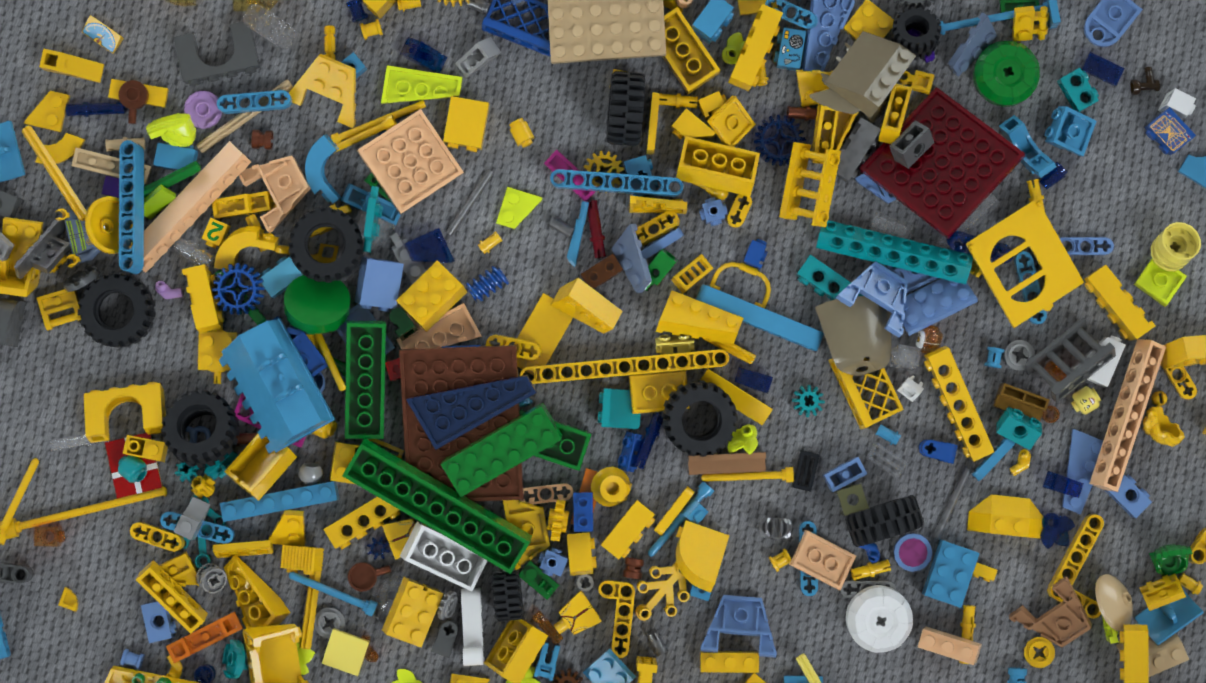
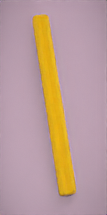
M26 126L22 129L23 135L80 221H85L87 211L33 128Z

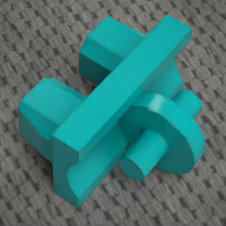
M232 451L230 455L227 453L224 456L225 460L222 462L219 460L215 461L216 465L209 466L205 464V474L214 480L217 477L222 479L227 475L224 471L237 458L238 454Z

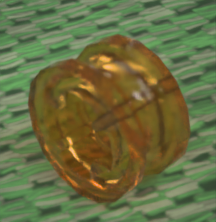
M1047 406L1046 411H1043L1042 419L1047 423H1054L1059 419L1060 412L1054 406ZM1048 409L1055 412L1053 414L1054 419L1052 420L1051 418H1046Z

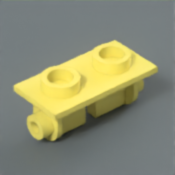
M664 334L655 338L656 354H674L673 347H677V353L695 350L694 338H691L690 335L680 334V336L670 337V335Z

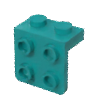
M604 388V392H600L599 404H603L602 411H598V423H602L601 427L638 429L640 427L641 413L632 414L630 390Z

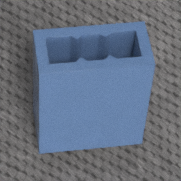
M362 257L354 302L360 304V308L371 309L372 306H375L380 311L389 312L390 309L397 308L396 300L399 297L404 264L398 261Z

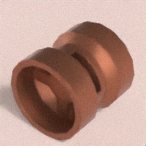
M253 130L251 139L252 149H259L264 146L265 149L272 150L273 143H271V139L273 140L274 137L273 131L267 130L263 134L260 130Z
M625 557L626 569L623 571V577L642 579L641 567L644 566V560Z

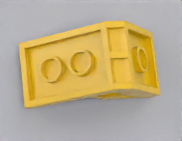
M9 217L3 218L2 234L14 244L8 260H0V294L28 297L38 287L40 270L32 267L22 279L17 278L14 266L43 233V222Z

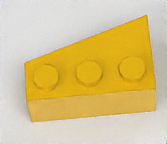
M818 104L811 151L825 154L826 149L840 150L842 142L858 113L848 114ZM810 159V161H811L812 163H818V164H823V163H824L823 161H818V160Z
M205 264L182 269L183 275L187 277L188 287H186L187 293H190L192 304L190 306L196 329L200 333L223 328L224 315L222 310L219 311V306L217 305L221 299H214L218 292L212 291V288H215L217 285L213 283L214 280L217 281L215 274L212 275Z
M576 278L560 287L551 303V306L603 334L614 329L623 312L580 278Z
M1206 335L1181 337L1164 345L1166 346L1162 358L1164 369L1206 364Z

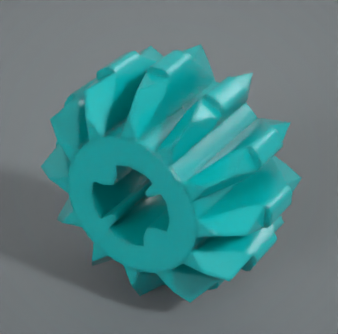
M807 385L806 392L804 387L801 386L800 391L802 394L797 391L794 392L799 398L792 399V402H798V405H795L793 408L794 410L799 407L801 408L798 412L799 415H802L805 410V416L809 417L811 410L813 416H816L815 408L819 411L823 410L818 405V403H825V400L818 399L823 396V393L815 394L818 391V387H815L811 392V385ZM805 396H806V398H808L809 396L812 397V398H811V401L813 402L812 405H810V404H808V406L805 405V403H806V401L804 400V397H805Z

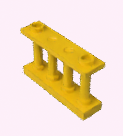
M793 142L779 217L797 220L799 215L811 218L812 226L826 227L841 151L826 149L825 154L810 151V144ZM808 160L823 161L822 173L807 170ZM805 177L820 181L818 192L803 189ZM801 196L816 200L814 211L799 208Z

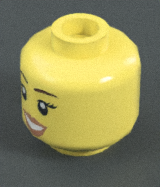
M1085 386L1073 393L1072 398L1074 401L1071 404L1076 412L1081 411L1082 414L1087 415L1100 406L1099 401L1101 399L1094 388L1090 389V387Z

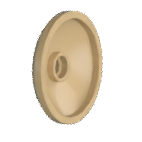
M1110 574L1102 575L1097 579L1095 587L1099 610L1112 629L1123 631V624H1130L1132 621V598L1120 580Z

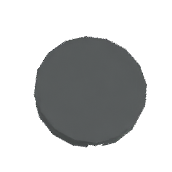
M92 265L86 268L87 271H77L65 280L63 287L67 292H72L86 286L99 276L100 271L98 267Z

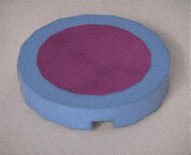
M904 534L894 545V559L904 570L911 572L920 571L931 561V545L920 534Z

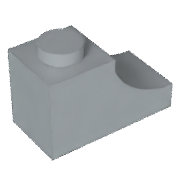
M489 37L476 43L455 64L467 79L492 62L502 52L493 39Z
M193 496L188 507L181 515L174 533L189 540H195L211 504Z

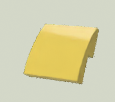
M333 628L322 664L358 676L370 641Z

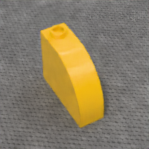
M686 520L683 527L679 526L676 537L679 538L676 547L678 568L691 584L711 593L730 535Z

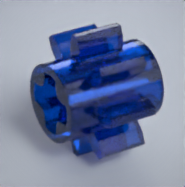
M383 536L380 537L379 541L373 537L372 541L374 543L367 544L368 547H371V551L367 554L375 555L374 560L378 556L385 559L384 553L390 552L387 549L389 543L383 542ZM376 543L378 545H383V548L381 549L382 553H380L379 551H374V548H376Z

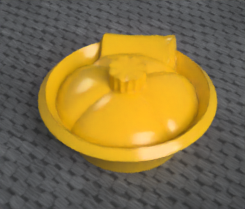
M606 467L594 476L591 483V492H593V497L599 504L613 507L627 500L632 483H630L627 474L623 470L616 467Z

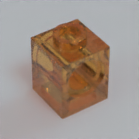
M61 526L35 527L34 546L58 547L65 540V532L62 531ZM48 531L54 534L53 541L47 540L46 534Z

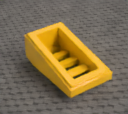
M701 254L673 276L671 281L684 294L714 268ZM697 262H700L706 269L704 272L696 264ZM691 267H694L700 275L697 276ZM686 272L694 279L693 281L686 276ZM680 277H682L688 285H685L684 282L680 279Z

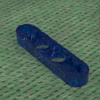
M955 231L949 239L946 238V242L952 250L971 255L966 243L977 236ZM997 242L992 250L990 260L995 261L1001 257L1000 253L1004 255L1012 249L1006 244ZM1011 257L1002 264L1009 263L1013 259V257Z

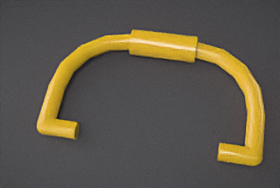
M729 262L716 270L709 286L717 290L721 288L715 285L721 271L728 267H737L739 270L762 278L766 286V294L762 304L755 302L754 305L765 309L770 297L771 287L769 280L763 273L758 271L759 269L742 262Z

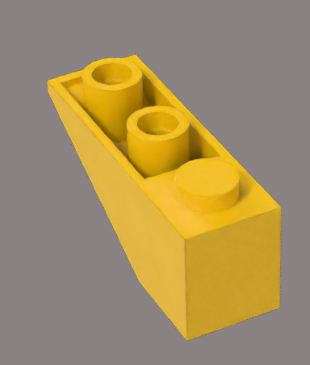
M43 48L39 67L44 71L100 83L105 64Z

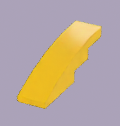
M269 191L219 198L212 203L214 219L269 212L277 207Z

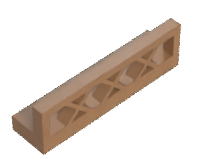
M754 452L751 455L748 453L713 454L704 457L689 455L688 472L689 475L766 471V452Z

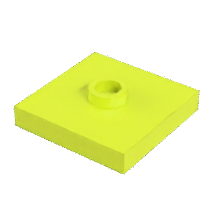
M1151 259L1133 285L1166 307L1187 276L1179 270L1166 271Z

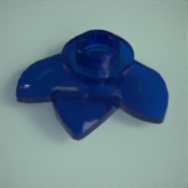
M1055 513L1045 514L1042 519L1043 530L1040 535L1043 545L1047 549L1051 548L1054 543L1059 546H1069L1068 531L1075 527L1073 521L1069 517H1059ZM1049 519L1053 520L1052 526L1048 524Z

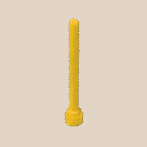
M390 114L384 117L382 123L336 144L339 147L336 152L383 130H389L397 125L394 116Z
M315 334V339L338 389L344 391L346 389L345 383L323 335Z
M37 458L32 459L0 525V545H4L7 540L6 530L39 464Z
M785 467L781 471L703 474L701 476V480L704 482L782 479V481L794 482L793 467Z

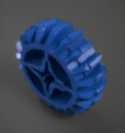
M236 263L235 268L232 264H229V271L226 268L221 269L224 275L217 273L216 276L220 281H213L214 284L218 285V288H212V291L218 292L214 299H221L217 303L218 306L225 304L222 309L223 311H227L230 308V314H234L236 311L237 315H242L243 309L245 314H249V308L251 310L256 309L253 303L261 304L257 298H264L263 294H259L260 290H265V287H259V284L263 283L264 280H257L260 273L253 274L255 268L251 267L248 270V264H244L242 269L240 263ZM241 273L249 277L253 286L245 285L243 278H241ZM235 274L233 283L230 286H225L227 280ZM237 285H239V287L247 288L246 290H242L239 292L235 290H230L235 289V287H238ZM225 292L233 294L236 305L227 299ZM253 292L251 298L242 304L245 294Z

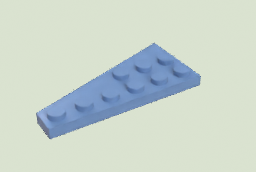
M811 0L810 12L816 14L818 23L813 29H807L801 70H820V72H824L830 58L829 54L833 46L836 45L840 30L844 28L855 4L854 0ZM810 16L808 18V23H812Z

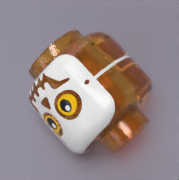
M930 325L918 331L916 346L921 349L922 353L928 354L941 347L943 334L939 331L938 327Z

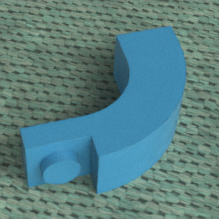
M1013 115L999 125L1004 138L1025 153L1021 163L1032 174L1042 178L1056 168L1054 161L1045 155L1034 143L1025 124L1019 118Z
M325 134L311 147L306 158L305 174L313 193L316 194L322 191L323 198L327 202L334 204L342 197L326 179L325 164L339 147Z

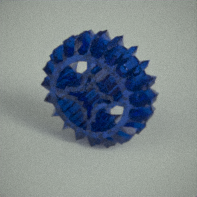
M778 114L776 121L770 116V123L763 120L762 123L765 127L759 125L757 129L761 133L755 132L754 134L755 137L760 138L754 140V144H760V146L755 148V151L762 150L760 158L766 155L767 157L764 162L767 163L769 159H772V166L775 165L776 161H779L780 167L783 166V160L789 165L791 152L783 155L784 145L793 142L800 143L806 140L805 137H799V135L804 133V130L797 131L800 124L798 123L793 126L794 118L787 122V115L784 116L783 120H780V115ZM776 126L775 135L764 138L765 132L769 128ZM782 126L790 129L794 137L785 135ZM778 135L781 136V139L786 140L782 142L781 146L777 141H774ZM765 144L775 146L777 155L769 152Z

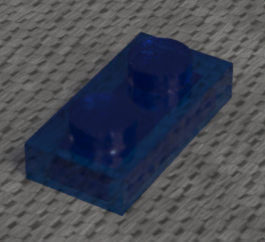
M1092 52L1088 53L1081 68L1082 71L1084 70L1086 73L1113 86H1117L1125 69Z

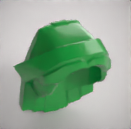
M1168 544L1155 549L1154 552L1149 553V556L1157 573L1164 576L1167 574H1179L1185 571L1189 564V554L1193 553L1190 547Z

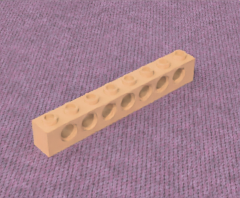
M1137 339L1089 484L1103 490L1118 492L1166 346L1153 340Z

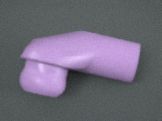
M164 281L156 282L155 290L164 299L183 297L182 288L171 289Z

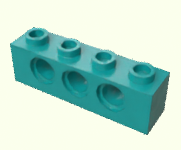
M809 255L796 274L799 277L797 279L805 286L810 284L815 288L813 290L821 297L826 295L830 298V301L835 300L836 296L851 284L850 281L812 255ZM813 273H821L823 280L821 282L814 281ZM829 284H837L839 288L838 292H830L828 288Z

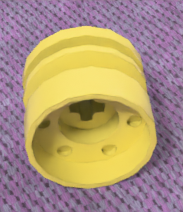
M1182 222L1172 223L1153 240L1150 247L1152 259L1160 268L1166 271L1180 270L1199 253L1201 239L1198 232L1192 226Z

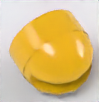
M1156 391L1152 394L1151 401L1156 406H1163L1166 404L1168 397L1165 392ZM1159 394H1161L1162 403H1160Z

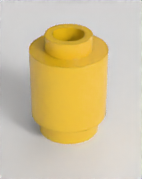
M520 118L509 124L510 132L517 146L525 148L533 143L532 140L535 137L527 121Z

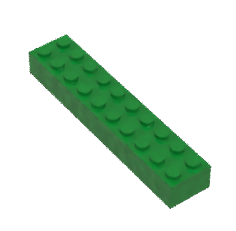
M366 438L362 441L342 475L344 478L509 574L512 573L531 542L532 535L469 498L465 496L460 497L457 491Z

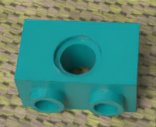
M1008 406L996 423V433L1030 450L1042 434V423L1034 417L1030 418L1023 414L1019 409H1013Z

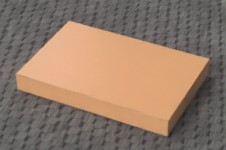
M805 530L789 565L841 591L856 555Z

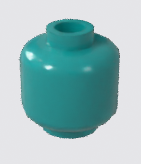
M128 455L123 456L119 460L118 473L128 482H140L145 478L147 465L139 457Z

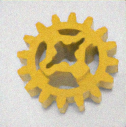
M600 151L599 156L593 153V160L587 158L589 165H584L583 167L591 172V168L595 163L597 167L596 172H600L602 167L604 170L609 169L607 173H612L615 169L618 174L624 171L623 167H619L622 161H616V154L610 157L609 151L606 155H603V152ZM602 160H609L611 163L606 164L603 163ZM595 177L592 180V184L596 187L601 186L602 184L596 181L602 180V178ZM618 178L612 180L611 185L613 187L614 184L620 186L621 183Z
M557 499L555 509L550 508L547 530L552 531L551 541L560 542L561 532L566 533L569 511H565V500Z

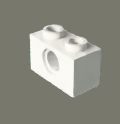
M1175 88L1165 95L1158 111L1162 112L1170 107L1180 119L1186 118L1193 113L1196 107L1194 104L1196 98Z

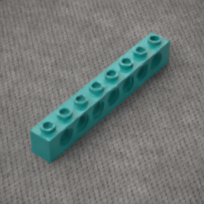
M830 220L827 221L826 227H821L816 248L872 262L876 261L880 264L965 285L973 262V257L970 254Z

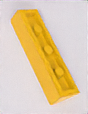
M707 369L701 378L702 381L711 382L720 387L729 395L731 401L735 404L736 410L760 425L764 424L773 410L710 369Z

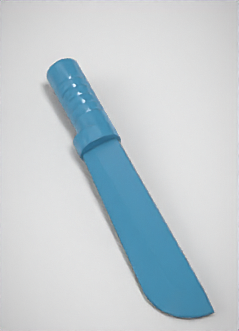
M582 201L579 218L576 219L567 254L568 261L574 267L577 263L589 202Z

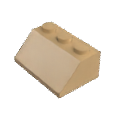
M1176 633L1160 645H1157L1148 636L1149 677L1189 660L1183 643ZM1123 643L1116 644L1119 653L1120 650H1123Z

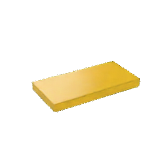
M544 293L517 338L538 343L541 346L542 353L539 358L534 360L517 357V367L521 369L546 365L573 319L568 314L551 306L553 298ZM515 342L514 345H516L518 351L519 345ZM523 343V350L521 352L522 355H524V351L531 352V356L537 353V351L534 350V346H532V348L527 349L524 348L526 344ZM531 370L526 371L534 376V373Z

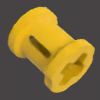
M375 19L374 22L368 24L360 23L364 40L373 35H383L379 19Z
M785 548L783 552L776 556L768 557L776 572H779L780 568L789 564L792 560Z

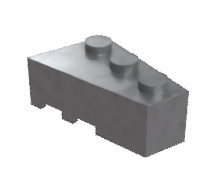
M863 118L859 119L840 150V162L836 175L838 178L845 182L855 179L859 172L857 170L860 163L864 164L869 156L867 154L870 147L873 148L879 139L877 135L881 130L880 128Z

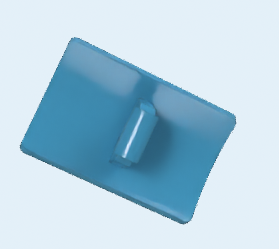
M12 121L0 123V182H4L25 175Z
M1185 590V598L1149 611L1147 607L1135 616L1138 624L1148 626V636L1157 645L1166 641L1204 613Z

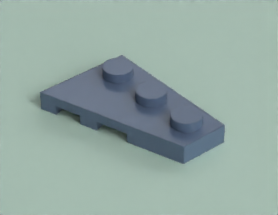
M983 12L978 17L981 20L976 28L972 27L968 32L970 36L966 43L960 44L948 62L952 72L958 77L968 69L969 65L997 37L989 17Z

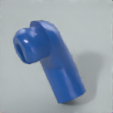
M876 543L860 546V548L866 550L871 563L878 562L880 552Z

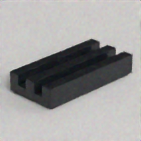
M800 450L792 485L793 488L811 492L820 454ZM807 455L801 484L797 485L803 457ZM812 456L815 458L812 466L808 487H805L804 485Z

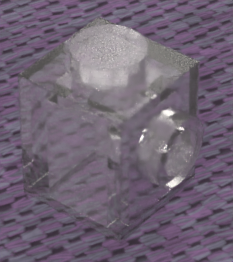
M901 344L891 349L890 367L911 371L918 368L921 348Z

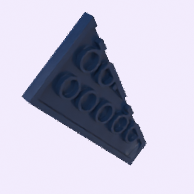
M528 375L407 398L406 400L436 450L534 395L537 391Z

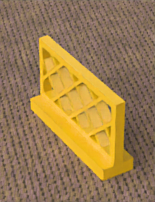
M833 358L828 360L860 430L904 410L885 368L880 369L878 377L865 374L860 385L854 383L853 375L840 371ZM867 377L876 380L874 389L864 386ZM879 381L886 383L888 387L886 394L876 391ZM863 389L872 392L869 402L861 398ZM875 394L885 397L881 407L872 404ZM887 399L893 400L897 409L893 411L885 409ZM871 407L880 410L878 418L874 420L869 415Z

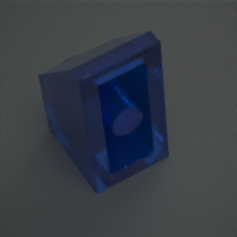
M410 37L407 38L400 52V55L435 73L441 72L447 59L445 55L422 41Z

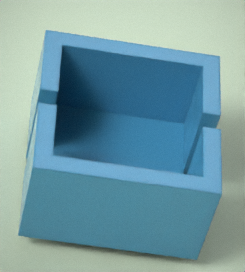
M710 0L692 24V29L706 43L716 42L722 34L723 30L721 28L723 26L727 27L732 21L734 7L725 0Z

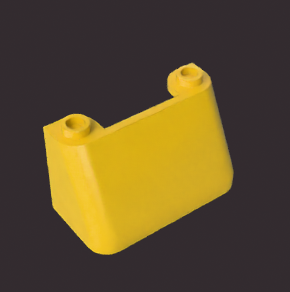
M283 624L243 629L251 683H309L301 676L296 644L299 643V638H302L299 626Z

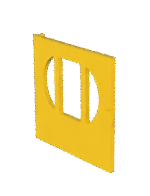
M1038 199L1033 200L966 243L969 252L1013 328L1041 310L1050 311L1055 301L1084 283L1045 214L1042 202L1038 201ZM1007 236H1018L1024 239L1022 244L991 263L992 250L999 240ZM1030 247L1041 266V270L1006 291L994 269L1025 248ZM1043 275L1045 276L1043 289L1034 299L1027 302H1019L1011 298L1012 295Z

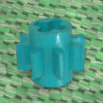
M181 462L176 464L178 471L174 473L176 476H180L181 482H184L186 479L192 483V479L198 476L196 471L200 468L197 465L192 467Z

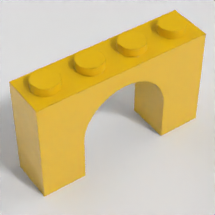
M148 382L147 385L139 386L132 384L126 388L112 387L104 391L92 390L89 393H84L86 438L90 443L109 441V416L116 406L124 402H135L142 406L143 429L148 435L162 433L161 428L165 427L162 424L163 417H166L165 394L162 385L157 382Z

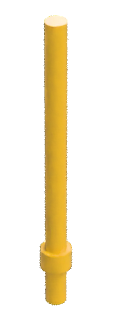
M424 100L340 134L338 132L334 133L330 138L335 144H338L382 123L384 117L390 114L397 119L425 108Z

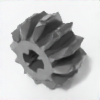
M763 518L760 520L759 525L760 536L764 538L787 539L791 536L792 532L791 521L786 518Z

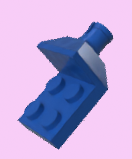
M286 327L312 377L328 366L325 358L306 335V332L296 327Z

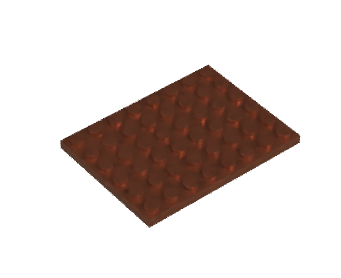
M516 345L399 350L405 462L456 491L441 466L442 460L520 416L519 403L435 450L406 399L518 377ZM522 463L464 496L472 501L523 500Z

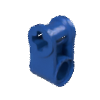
M923 440L919 444V452L923 456L954 464L958 445L942 441ZM930 445V447H933L932 451L925 449V446Z

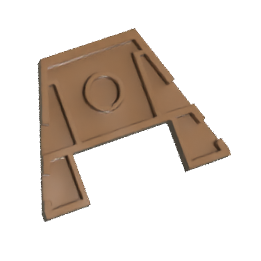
M1067 576L1053 584L1052 590L1064 601L1038 618H1035L1022 605L1009 615V619L1013 622H1020L1028 630L1033 629L1040 633L1041 637L1060 647H1064L1090 630L1092 623Z

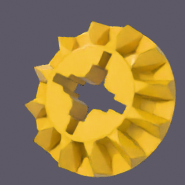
M1034 637L1027 641L1024 648V657L1031 666L1044 668L1053 661L1055 649L1048 639ZM1033 647L1038 649L1043 648L1042 653L1044 654L1045 658L1039 655L1034 658L1036 651Z

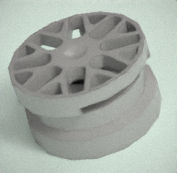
M207 563L199 568L196 574V581L205 592L215 594L224 588L227 576L218 565Z

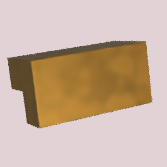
M1001 383L993 406L1002 410H1006L1008 406L1013 409H1019L1023 414L1040 421L1043 411H1046L1050 400Z

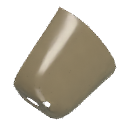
M857 296L851 307L837 299L815 307L832 358L840 371L854 376H861L880 370L888 365L891 357V333L884 328L891 316V312L865 296ZM869 357L870 360L864 361V358ZM862 366H867V367H868V369L865 370V371H862V372L856 371L857 368H859V367H862Z

